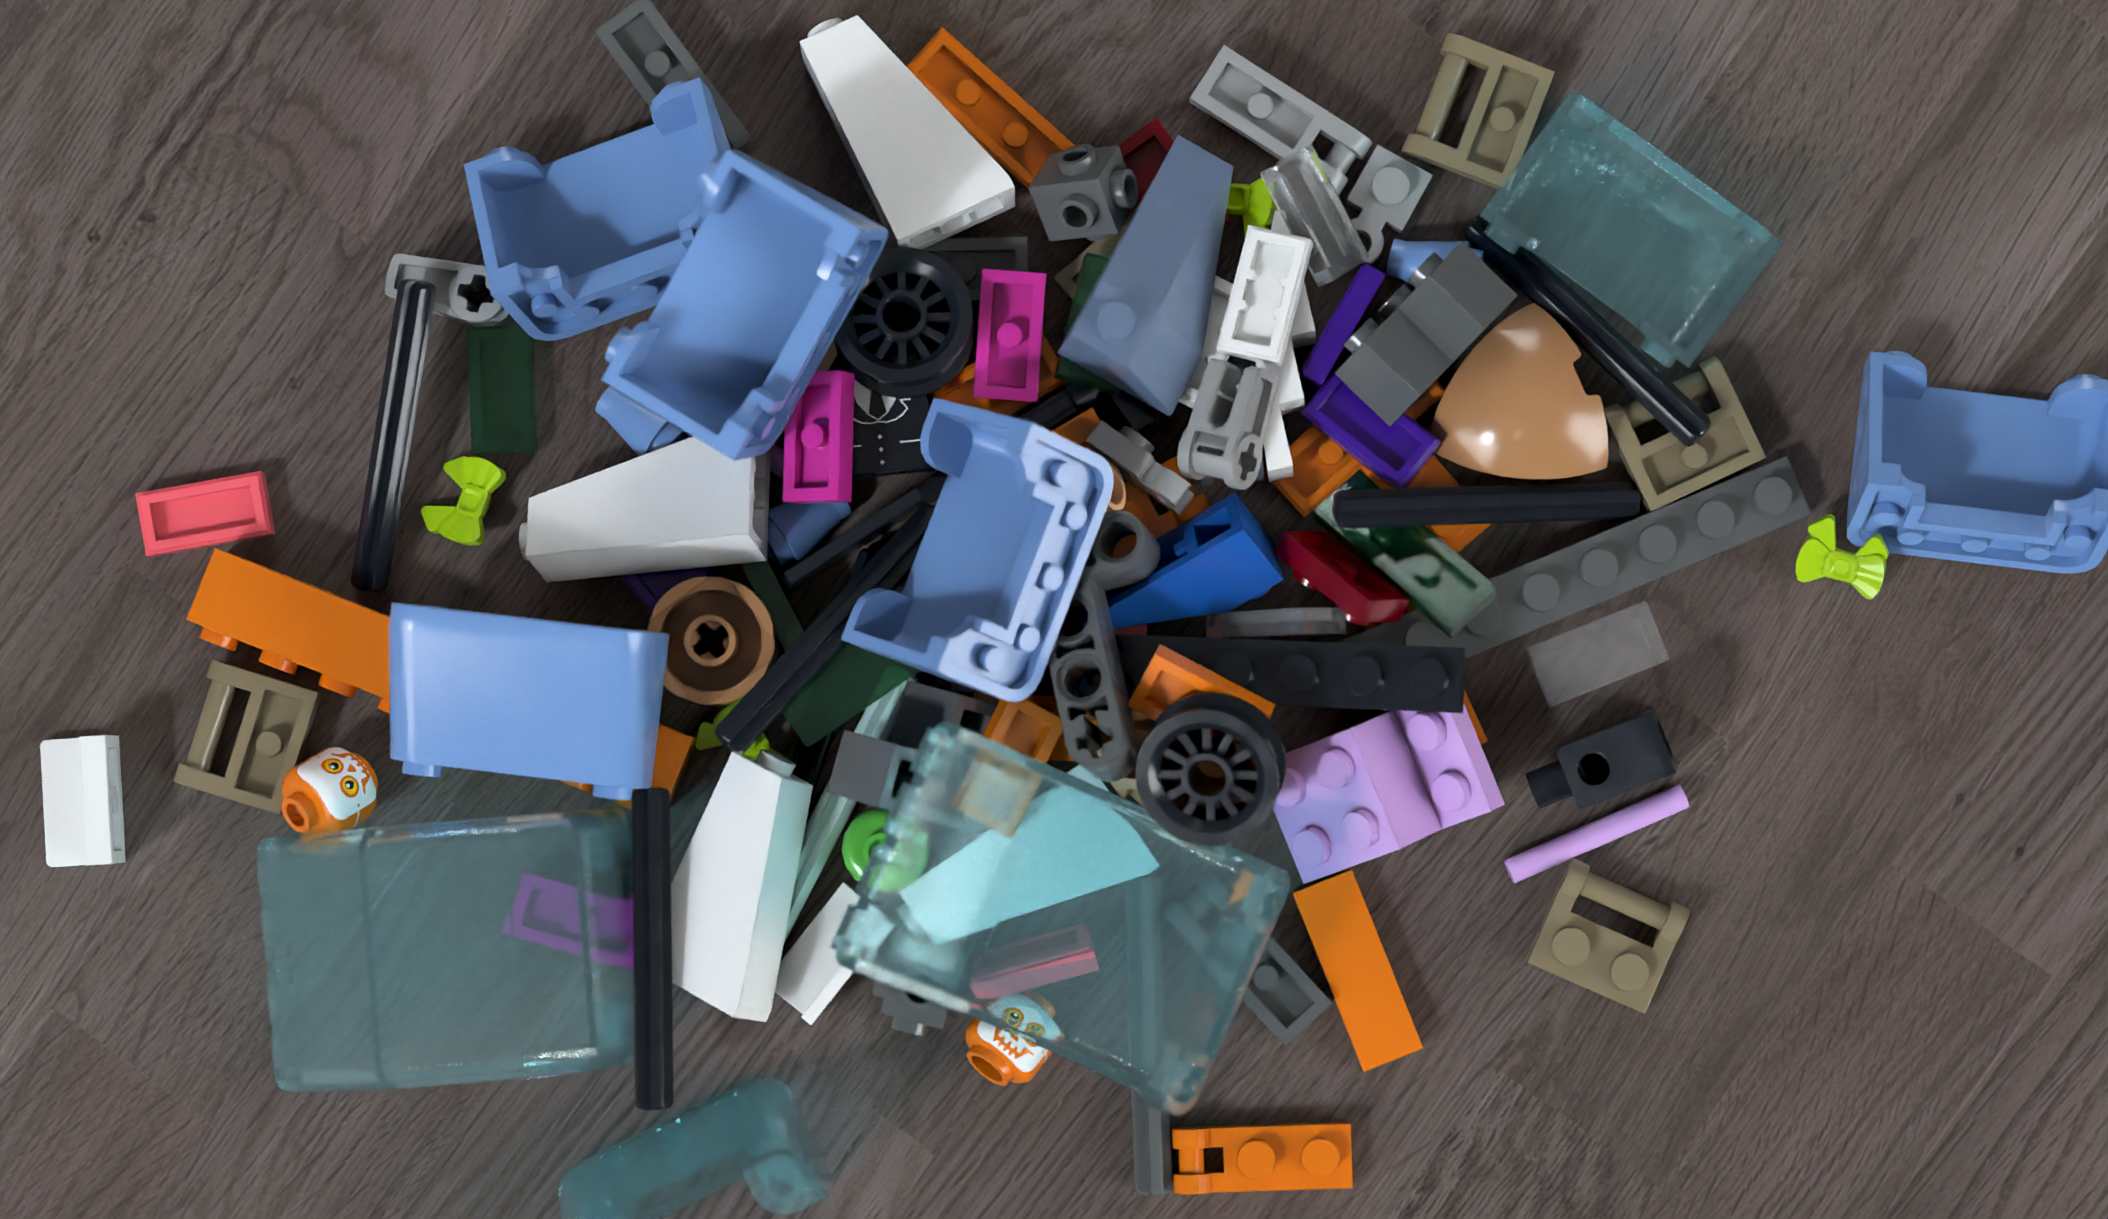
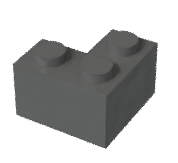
M1463 242L1444 260L1433 252L1407 279L1416 289L1412 292L1403 284L1377 311L1385 321L1379 326L1369 318L1344 344L1352 355L1335 374L1389 427L1518 296Z
M907 680L890 742L844 730L827 792L882 809L969 831L972 819L946 804L997 705Z

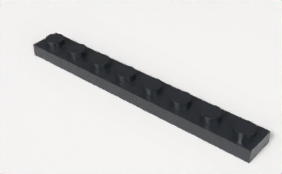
M1065 632L1066 637L1075 636L1079 634ZM1115 634L1129 700L1159 644L1268 700L1275 704V706L1463 713L1466 648ZM1048 662L1037 688L1031 695L1055 696ZM1101 672L1085 676L1078 687V697H1088L1098 690L1101 684ZM951 682V692L982 693Z

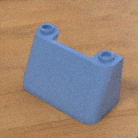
M700 77L690 81L674 82L661 90L650 105L654 124L541 165L528 152L520 151L515 147L505 146L493 149L485 157L464 164L491 295L529 336L543 341L560 340L657 306L708 212V209L702 205L704 191L698 188L700 177L714 156L717 154L723 156L726 149H731L711 91Z
M726 149L723 156L717 154L711 159L698 183V188L704 191L702 205L708 209L705 218L649 321L637 324L632 330L623 327L612 339L605 354V360L610 364L601 380L735 461L763 455L772 447L782 433L878 260L888 238V230L866 216L736 149Z
M1870 351L1862 376L1847 508V539L1851 544L1860 548L1872 534L1879 533L1889 553L2061 574L2081 573L2095 568L2102 561L2108 550V380L2093 374L2074 375L2068 378L2066 382L2059 384L2052 392L2048 401L1927 386V368L1922 362L1906 352L1888 351L1881 353Z
M934 397L922 428L920 437L921 453L931 467L947 474L946 480L902 594L879 587L866 591L854 605L841 640L1005 701L1018 702L1026 699L1035 691L1043 676L1110 501L1114 486L1113 471L1108 461L1102 456L1033 422Z
M392 602L389 622L390 759L403 761L402 773L441 777L442 766L587 783L594 784L592 796L617 800H632L633 788L647 789L652 787L670 633L577 624L462 609H448L449 607Z

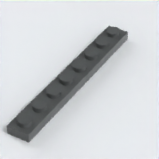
M1785 456L1404 614L1400 621L1385 622L1337 643L1466 648L1465 659L1799 521L1812 515L1788 457Z

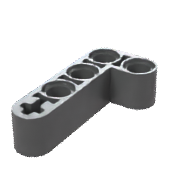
M1123 510L1105 512L1048 660L1068 752L1071 758L1092 776L1105 782L1118 781L1128 776L1135 768L1139 755V744L1131 707L1127 706L1129 698L1105 591L1137 583L1148 578L1156 570L1160 560V546L1156 537L1137 517ZM1127 535L1137 536L1136 545L1129 555L1123 558H1113L1115 544L1121 538ZM1080 612H1088V622L1081 633L1066 637L1065 627L1070 618ZM1101 672V684L1098 690L1088 697L1079 698L1078 687L1085 676ZM1097 720L1099 728L1096 725H1094L1091 721ZM1101 729L1113 741L1104 744V755L1098 758L1093 752L1102 748Z

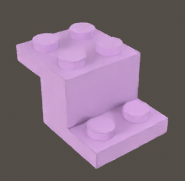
M1463 703V713L1390 710L1287 752L1285 779L1273 810L1303 884L1402 849L1439 830L1491 812L1504 806L1505 803Z

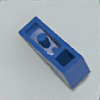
M1233 493L1157 538L1160 546V560L1156 570L1148 578L1137 583L1105 591L1113 629L1229 612L1248 600L1262 597L1272 586L1284 579L1279 558L1274 554L1276 549L1275 542L1237 494ZM1080 612V624L1085 628L1088 622V612Z

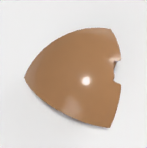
M1532 303L1508 316L1485 335L1462 362L1442 396L1430 429V433L1441 441V446L1435 452L1437 455L1473 470L1520 479L1569 478L1607 468L1608 432L1601 398L1598 394L1587 395L1573 366V363L1581 357L1579 349L1561 325L1540 306Z

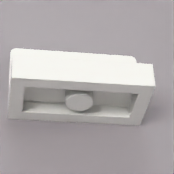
M81 736L79 738L42 741L40 753L47 865L50 867L126 863L119 736Z
M843 882L781 960L775 993L803 1014L801 1018L812 1025L894 921Z

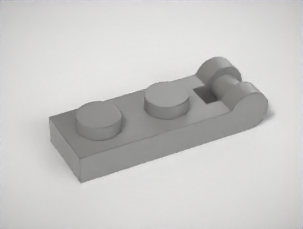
M1223 45L1189 98L1191 104L1298 171L1322 190L1336 197L1340 195L1349 181L1345 174L1355 158L1362 160L1373 144L1363 133L1225 45ZM1319 133L1334 143L1324 161L1308 151Z

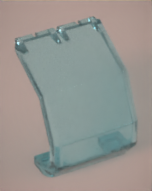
M941 722L935 729L928 727L909 770L915 772L910 784L903 782L882 829L883 832L888 834L883 845L876 843L856 887L855 893L861 895L857 905H848L830 947L836 950L838 963L853 972L970 1015L1081 1064L1141 1094L1139 1101L1162 1112L1174 1115L1185 1114L1195 1104L1202 1091L1286 901L1290 887L1289 874L1285 870L1227 844L1207 846L1179 839L1159 826L1147 812L1146 808L952 722Z
M621 807L266 837L259 843L258 850H255L258 890L259 895L262 896L260 915L264 959H267L265 979L269 1023H272L270 1042L273 1080H276L281 1090L285 1092L396 1090L584 1073L635 1064L633 875L628 821Z

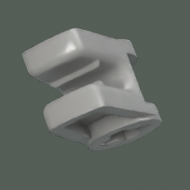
M395 254L391 259L386 275L385 294L395 301L398 284L401 280L418 279L435 285L436 294L433 314L479 328L497 327L510 317L509 313L495 298L493 303H482L479 307V312L478 306L468 301L470 292L481 291L484 283L486 288L490 290L486 268L483 265L406 254Z
M1215 358L1209 359L1188 426L1183 432L1178 446L1177 465L1183 477L1194 480H1201L1206 476L1224 479V483L1228 487L1239 490H1246L1253 484L1260 470L1262 446L1278 384V378L1274 373L1263 368L1249 366L1241 375V370L1231 362ZM1199 446L1202 447L1201 452L1197 449ZM1239 459L1242 460L1241 465L1238 464Z

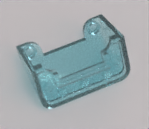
M1572 88L1480 214L1481 217L1490 222L1483 231L1489 238L1512 254H1515L1521 245L1529 251L1535 252L1635 325L1646 336L1639 347L1668 368L1673 365L1676 359L1688 368L1691 366L1783 244V241L1778 236L1575 88Z
M763 1077L751 1080L577 1163L562 1178L559 1184L558 1199L562 1219H659L745 1178L753 1196L763 1208L772 1213L786 1215L800 1211L827 1198L835 1181L795 1095L781 1081Z

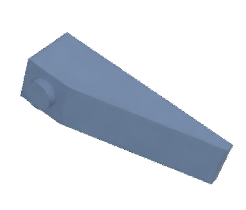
M1177 135L1057 352L1169 417L1202 359L1234 167L1180 135Z

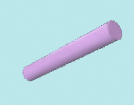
M1678 784L1504 860V864L1512 882L1515 884L1568 861L1572 857H1577L1689 808L1687 797L1682 787Z

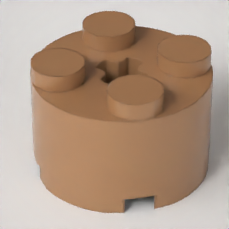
M716 576L695 577L677 584L666 592L655 605L648 624L647 631L670 633L664 687L674 695L700 705L725 706L741 701L777 662L779 656L778 627L768 605L751 589L728 578ZM706 626L717 632L726 629L729 636L722 642L726 652L720 657L710 652L701 655L698 647L705 641L701 631Z

